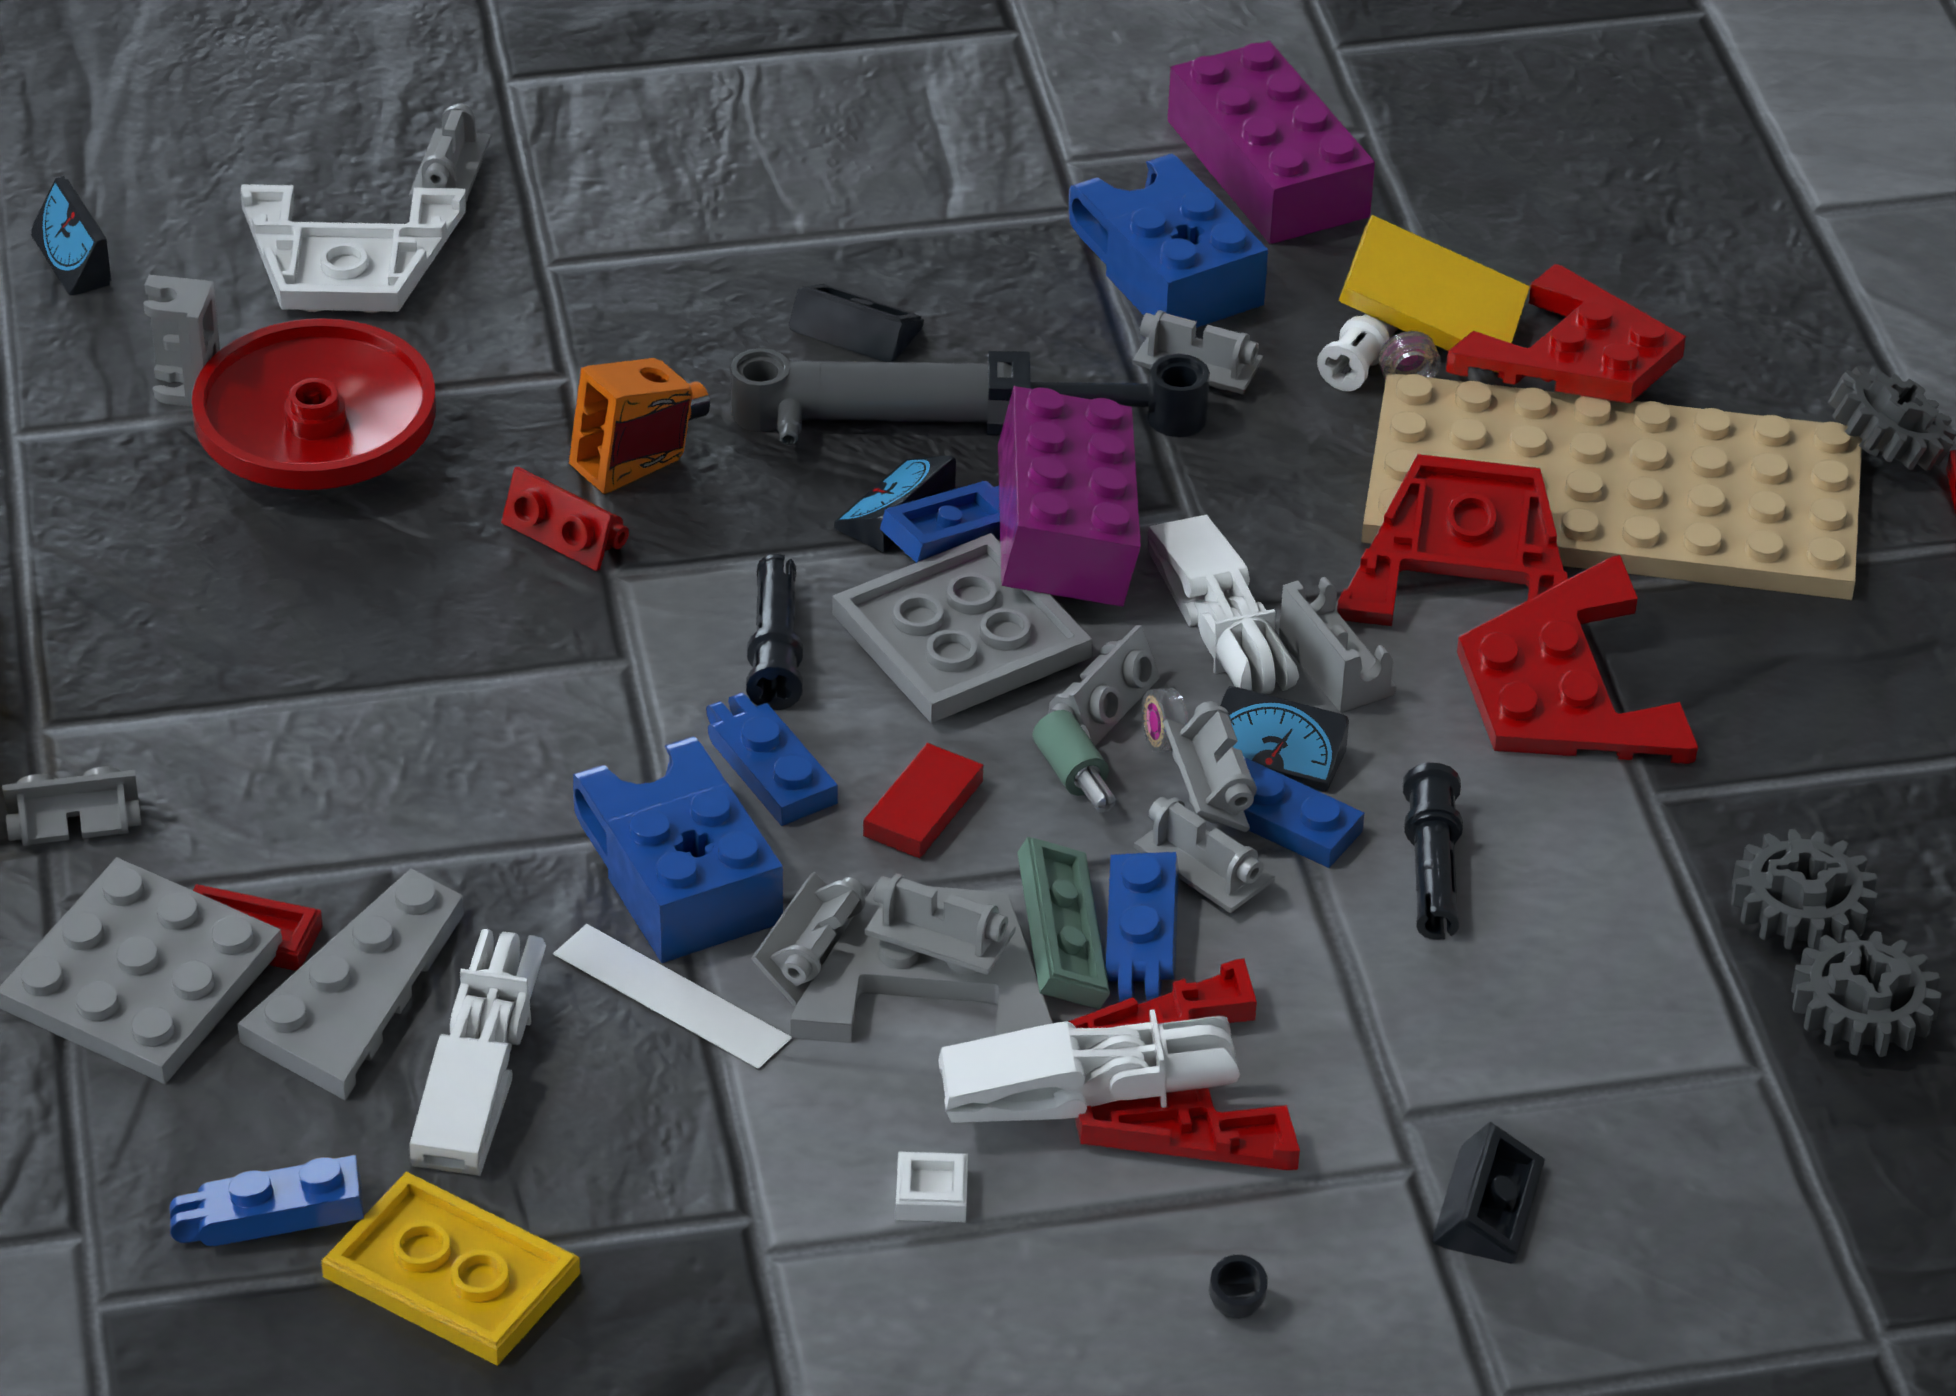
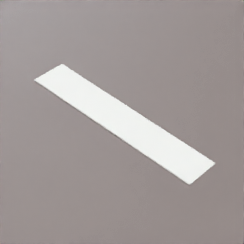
M588 924L584 925L553 953L558 958L757 1069L761 1068L792 1038Z

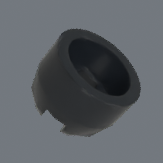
M1230 1255L1221 1259L1214 1266L1209 1283V1295L1215 1308L1226 1317L1240 1319L1251 1316L1264 1302L1268 1285L1266 1271L1258 1261L1249 1256ZM1255 1291V1294L1253 1296H1241L1250 1294Z

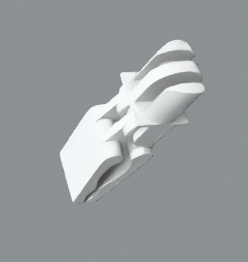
M1208 515L1149 526V554L1188 626L1198 625L1201 638L1214 658L1213 672L1215 674L1226 672L1235 687L1247 690L1252 689V691L1262 694H1271L1275 688V681L1282 691L1296 685L1299 678L1297 665L1275 632L1276 611L1274 609L1266 610L1261 602H1255L1248 588L1250 579L1247 566Z
M490 929L481 930L469 970H460L461 984L451 1013L450 1035L441 1034L436 1046L410 1140V1161L412 1166L477 1176L481 1175L512 1082V1070L507 1069L512 1044H520L526 1025L531 1024L530 998L546 948L543 938L533 935L528 936L519 965L520 940L517 933L503 931L498 938L494 951L492 931Z
M1154 1009L1149 1010L1150 1022L1112 1028H1076L1073 1023L1065 1021L942 1047L938 1062L944 1085L945 1109L951 1123L1077 1118L1079 1114L1086 1112L1087 1106L1093 1107L1119 1100L1157 1096L1160 1097L1161 1107L1164 1108L1167 1107L1166 1093L1224 1086L1238 1081L1240 1073L1235 1058L1236 1053L1228 1019L1223 1016L1157 1024Z

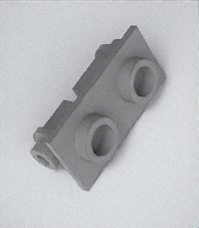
M456 104L444 111L442 129L435 128L409 193V199L413 197L414 188L465 189L467 201L491 139V134L477 133L476 119L469 106Z
M1158 310L1155 315L1149 313L1144 315L1140 326V335L1146 337V339L1132 360L1133 365L1151 369L1152 364L1163 356L1170 354L1191 355L1201 359L1208 366L1210 386L1220 390H1229L1243 394L1263 361V356L1258 354L1259 343L1250 341V336L1247 333H1237L1207 325L1203 331V339L1196 338V321L1170 315L1161 310Z
M1136 625L1123 639L1107 642L1100 649V655L1080 674L1082 682H1073L1062 694L1054 696L1049 703L1048 714L1057 710L1071 712L1080 725L1086 726L1090 739L1095 746L1160 678L1141 625Z
M1207 701L1197 706L1194 712L1195 715L1186 725L1166 719L1163 724L1173 749V758L1180 768L1193 810L1207 822L1214 824L1222 823L1247 832L1250 827L1243 810L1252 805L1257 787L1250 775L1242 751L1233 747L1238 740L1228 711L1216 702Z
M105 766L90 769L83 776L57 779L47 774H34L19 779L17 783L2 785L7 811L9 841L22 839L23 846L69 840L67 817L80 816L82 838L129 834L128 827L141 826L135 770L121 771L116 767Z
M1160 797L1152 804L1148 816L1154 821L1153 830L1134 842V848L1141 853L1176 852L1179 879L1229 913H1232L1275 881V876L1263 868V863L1258 860V852L1250 846L1244 847L1217 828L1210 832L1207 831L1206 820L1186 808L1185 803L1176 797L1169 800L1165 797Z
M816 872L811 873L751 958L794 1007L812 980L820 972L821 966L853 917L858 915L865 906L864 886L854 878L846 877L842 881H835L826 885Z
M898 873L892 878L880 877L874 890L873 899L875 902L881 903V906L865 928V935L989 975L1014 935L1016 928L1015 926L1008 925L1007 916L998 914L997 906L992 904L984 905L953 894H949L945 902L941 903L937 901L938 889L907 880L904 875Z

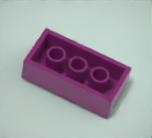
M1270 40L1262 43H1251L1239 49L1212 56H1201L1189 62L1170 66L1167 121L1269 244L1370 217L1375 161Z
M1014 386L998 443L1001 586L1123 607L1141 548L1132 407L1119 405L1117 402L1106 398L1091 400L1062 395L1049 388L1028 389Z

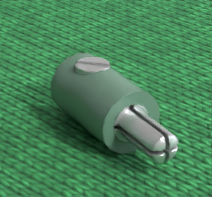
M1066 710L1051 712L1040 719L1034 727L1033 741L1070 794L1076 796L1086 795L1098 812L1109 811L1115 805L1116 800L1104 782L1107 779L1109 767L1091 741L1086 726L1080 725L1075 716Z

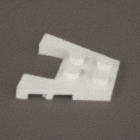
M241 185L242 209L281 310H304L307 312H319L322 310L363 311L366 313L380 311L399 312L466 212L465 189L414 188L410 221L406 224L292 222L295 205L293 185Z

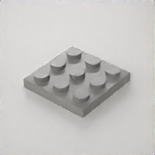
M991 533L832 596V615L930 723L1085 661L1092 656V638L1050 594L1001 586L1000 542Z
M116 857L0 985V1009L166 1084L275 958L276 950L283 941L281 929Z

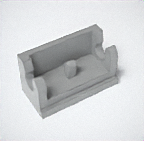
M148 275L145 282V293L148 295L149 301H144L143 304L144 313L151 317L156 361L154 368L155 379L169 383H183L179 387L153 386L154 398L165 404L192 407V391L195 381L205 364L220 351L214 282Z
M1326 577L1320 579L1318 585L1320 590L1319 596L1311 604L1307 603L1304 587L1299 581L1283 585L1279 638L1340 713L1395 695L1396 685L1391 680L1392 656L1382 645L1377 646L1374 656L1370 653L1335 610L1337 592Z

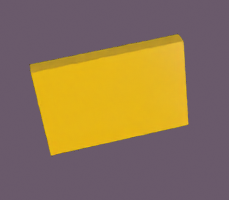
M1371 215L1363 231L1338 301L1416 337L1420 336L1427 342L1449 351L1472 331L1512 343L1530 286Z
M407 1171L364 1215V1219H360L321 1260L323 1278L496 1366L503 1361L581 1274L579 1256Z

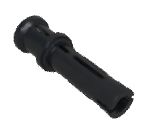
M782 554L765 556L757 565V631L750 637L747 643V659L753 669L750 670L746 678V693L750 701L755 705L759 706L767 703L773 710H783L791 707L799 701L803 692V678L797 670L803 659V643L794 631L796 565L792 559H789L786 562V572L784 573L785 555Z
M1428 762L1413 767L1403 778V794L1410 803V811L1405 817L1404 833L1411 844L1415 846L1416 928L1426 938L1442 940L1445 939L1444 917L1447 921V932L1450 936H1453L1459 929L1454 845L1462 835L1463 819L1455 807V801L1461 791V779L1458 773L1450 766L1442 763Z

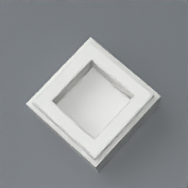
M898 1152L896 1220L966 1222L968 1154Z

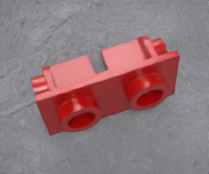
M518 466L514 467L501 521L502 524L595 571H599L601 568L605 550H609L612 547L620 549L624 546L629 536V529L623 525V519L620 516L612 514L550 483L544 478H540Z

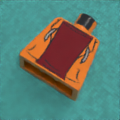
M655 358L582 367L569 464L601 493L606 494L679 460L685 449L688 421L706 416L709 413L710 398L706 388L697 381L687 383L662 360Z

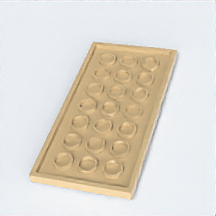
M1387 373L1361 542L1372 544L1384 522V515L1417 454L1540 468L1557 532V545L1563 566L1589 569L1612 556L1621 555L1628 574L1852 600L1856 575L1862 449L1859 444L1862 438L1859 436H1849L1845 432L1848 426L1837 422L1822 423L1787 419L1776 415L1761 416L1726 412L1716 408L1700 409L1673 406L1655 401L1624 403L1575 394L1544 391L1539 388H1516L1484 384L1479 381L1463 382L1428 378L1418 374L1402 375Z

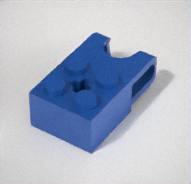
M1167 154L1146 161L1148 174L1144 189L1131 191L1117 189L1098 177L1070 186L1069 221L1073 229L1106 264V276L1143 316L1146 313L1155 315L1158 310H1161L1170 315L1196 321L1197 328L1264 305L1268 249L1175 155Z
M694 736L665 745L669 755V764L665 776L655 782L634 784L622 781L605 765L573 774L574 811L577 819L607 866L609 881L661 963L773 927L783 914V866L702 744Z

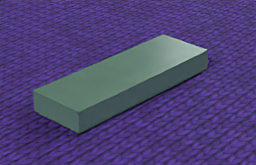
M1027 837L1017 854L1039 993L1100 1009L1110 995L1086 853Z

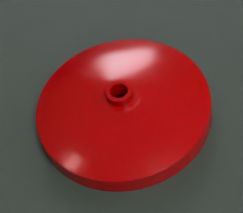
M303 319L278 323L255 330L234 340L218 351L205 364L195 381L192 391V411L195 432L200 444L213 460L231 473L271 487L320 490L369 480L407 460L419 449L431 432L436 416V393L433 374L423 356L408 342L395 334L369 324L349 320Z

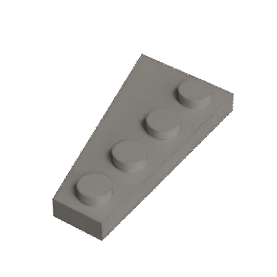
M410 868L238 1023L239 1042L341 1099L346 1100L356 1085L355 1074L365 1059L371 1061L382 1044V1032L394 1013L401 1014L412 997L411 986L421 971L429 970L463 917V895Z

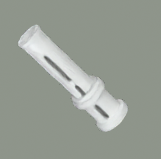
M1367 314L1349 319L1340 330L1339 340L1327 344L1318 355L1317 366L1321 376L1332 387L1342 391H1353L1359 388L1368 377L1369 367L1382 362L1383 358L1386 357L1384 353L1389 352L1386 349L1390 345V338L1398 328ZM1349 364L1351 369L1347 374H1343L1342 371Z

